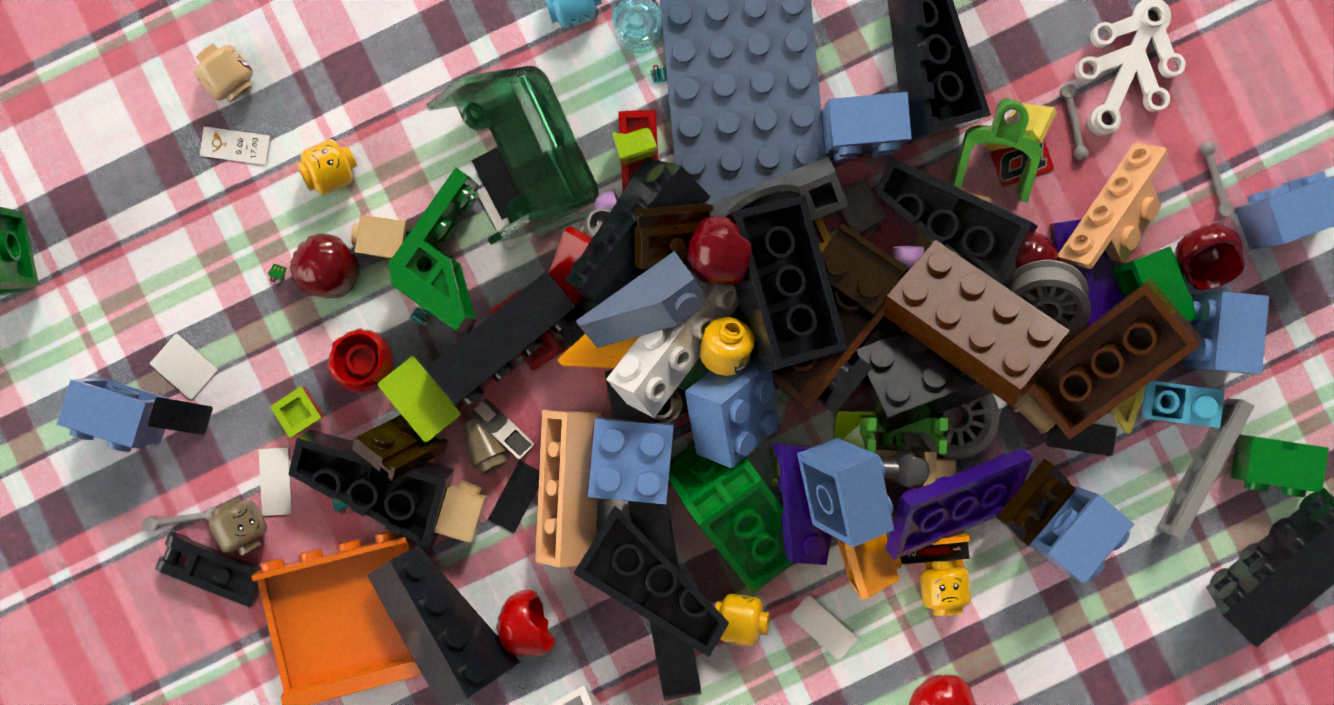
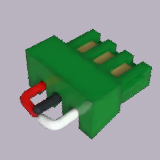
M273 264L268 272V275L271 277L270 281L279 283L280 280L284 281V274L287 268Z

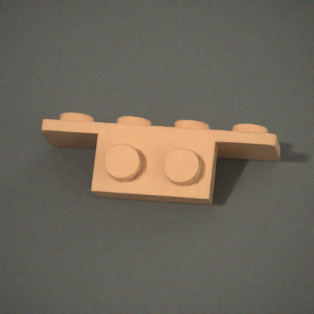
M1134 143L1059 252L1058 257L1061 262L1091 269L1105 250L1110 260L1124 263L1130 252L1137 247L1140 237L1150 222L1157 217L1162 206L1151 180L1169 155L1165 147Z

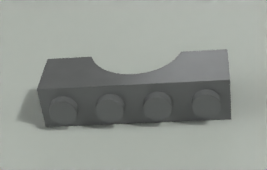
M828 156L711 204L713 205V211H710V217H725L734 211L802 195L806 196L812 221L849 205Z

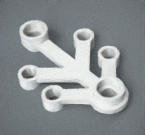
M1142 0L1135 6L1131 17L1112 24L1102 22L1091 30L1090 40L1094 46L1099 48L1108 46L1116 37L1136 31L1129 46L1098 58L1085 57L1075 66V75L1083 82L1091 81L1100 73L1120 66L1104 104L1093 109L1087 117L1088 129L1094 135L1107 136L1120 127L1121 114L1119 108L1135 73L1144 94L1143 105L1148 111L1158 112L1169 105L1170 95L1167 90L1158 86L1145 51L1151 39L1160 59L1158 70L1165 78H1173L1181 74L1185 69V59L1182 55L1174 53L1166 32V28L1171 21V11L1163 0ZM1149 10H1153L1157 14V22H1153L1148 18ZM1099 29L1107 31V41H1103L1098 37ZM1169 59L1173 60L1177 65L1175 72L1170 71L1167 67ZM1084 63H1088L1093 67L1092 75H1086L1083 72L1082 66ZM1153 94L1160 96L1162 101L1160 106L1152 103L1151 97ZM1103 113L1111 115V125H1106L1102 122L1101 117Z

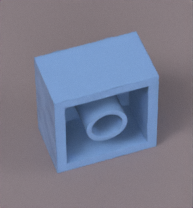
M907 92L832 98L827 101L821 110L825 157L834 156V162L857 160V155L871 153L872 159L890 158L894 156V152L901 151V148L912 139Z
M1325 171L1285 182L1281 186L1247 196L1249 203L1235 208L1250 250L1286 244L1334 227V176L1326 177Z
M1224 291L1191 295L1198 318L1189 321V323L1203 339L1200 347L1183 358L1185 361L1184 369L1262 374L1270 296Z
M750 358L747 366L738 374L723 376L710 371L685 391L697 455L733 468L780 427L772 371L759 374L755 359Z
M105 378L72 379L69 382L56 425L69 428V435L76 438L94 440V437L107 440L106 446L115 450L130 452L131 448L146 449V445L162 442L165 429L149 427L148 422L155 399L157 397H166Z
M597 416L594 425L588 497L667 504L674 423Z
M839 438L797 453L812 524L851 547H856L894 530L891 516L893 514V505L887 495L884 481L886 470L879 455Z
M1074 486L1076 490L1032 541L1030 546L1061 572L1085 584L1088 580H1093L1102 572L1105 566L1103 561L1113 550L1120 549L1127 542L1130 536L1129 530L1134 526V523L1098 493Z

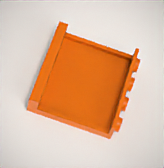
M391 531L376 534V541L361 545L360 539H354L337 544L338 551L323 554L322 548L300 553L299 561L285 564L284 558L261 563V570L251 576L252 581H257L262 599L284 691L280 696L282 705H312L422 675L367 577L369 573L410 550L411 547L407 537L403 535L398 536Z

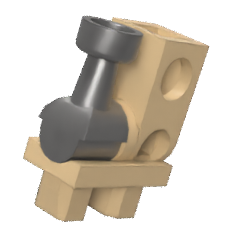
M910 447V452L899 448H876V454L879 455L885 466V478H890L905 487L912 488L913 485L917 488H922L934 483L941 477H950L956 474V460L937 456V452L923 447Z

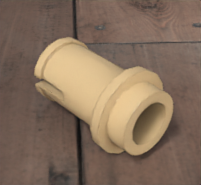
M1029 390L1014 408L1012 407L1015 413L1021 412L1041 434L1046 433L1056 424Z

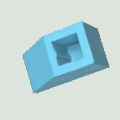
M1151 381L1145 385L1141 418L1220 428L1225 390Z

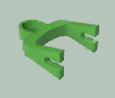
M1010 98L1001 100L996 107V113L991 126L977 125L966 130L950 175L951 179H953V186L961 188L971 149L975 145L981 143L1008 145L1028 155V160L1016 188L1020 201L1028 203L1042 155V148L1038 141L1024 134L1029 121V115L1021 102L1015 99L1010 100ZM1008 110H1016L1013 116L1008 117L1007 120L1005 119L1004 115Z
M876 415L860 416V434L866 450L876 454V440L873 437V433L881 432L880 445L893 447V443H895L896 447H902L905 445L904 432H916L930 435L938 453L947 454V440L943 437V431H948V418L930 416L885 434Z

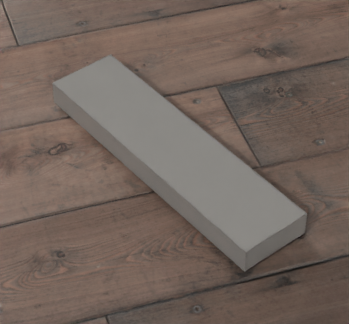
M1227 398L1224 400L1220 428H1209L1161 518L1157 530L1183 541L1249 418L1254 405L1243 399Z

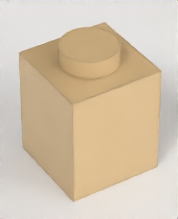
M360 214L359 223L353 225L351 243L356 245L355 253L392 259L412 230L413 225L406 221Z
M460 481L458 486L452 485L447 488L434 532L472 543L477 537L489 495L480 493V486Z

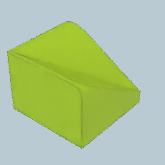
M643 128L628 134L612 132L614 144L620 162L623 165L655 156L657 153V145L649 128Z
M838 410L836 413H833V439L839 438L866 449L860 434V416L875 415V412Z

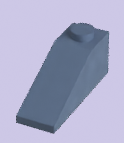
M673 251L576 322L598 348L678 326L708 305L710 300L676 252Z

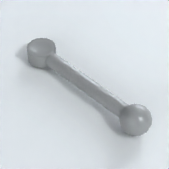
M1065 84L1060 89V96L1067 103L1076 146L1074 157L1079 161H1083L1088 157L1089 151L1083 146L1073 99L1076 95V87L1073 84Z
M1206 141L1201 144L1200 152L1206 156L1220 203L1217 206V213L1221 217H1229L1234 213V206L1232 203L1227 202L1213 154L1215 152V145L1212 142Z
M211 507L202 513L158 519L156 516H149L143 520L142 526L146 531L151 532L164 525L205 519L210 521L214 517L211 512L216 508Z

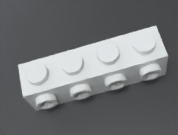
M690 270V273L704 291L710 303L678 326L638 337L606 379L628 405L655 418L700 358V344L707 326L717 318L730 317L739 306L734 285L706 284Z

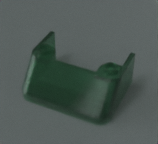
M524 66L463 76L426 104L429 111L456 106L463 122L475 131L490 130L520 196L511 200L507 205L506 212L510 225L488 238L490 245L530 234L596 202L599 196L597 183L553 87L541 69L535 66Z

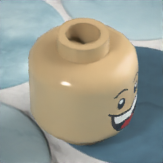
M213 43L196 56L200 63L195 68L194 75L215 100L227 99L230 103L253 85L250 81L253 75L252 68L233 46L225 45L218 49Z

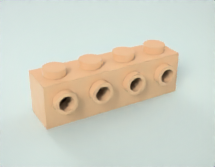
M542 410L535 562L559 568L577 566L596 536L598 498L588 497L595 418L597 416L602 417L601 412Z

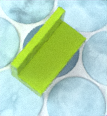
M414 356L410 357L378 383L380 390L424 442H429L447 426L450 427L461 418L462 414Z

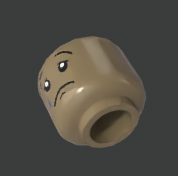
M237 497L211 512L214 517L210 520L208 527L223 552L232 553L238 550L240 555L243 556L262 545L259 537L267 531V524L253 501H241Z

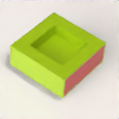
M300 386L269 406L289 438L297 436L325 418L306 386Z

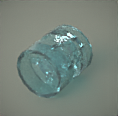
M618 0L612 11V23L618 44L624 50L631 53H645L652 50L658 44L662 35V12L656 0Z

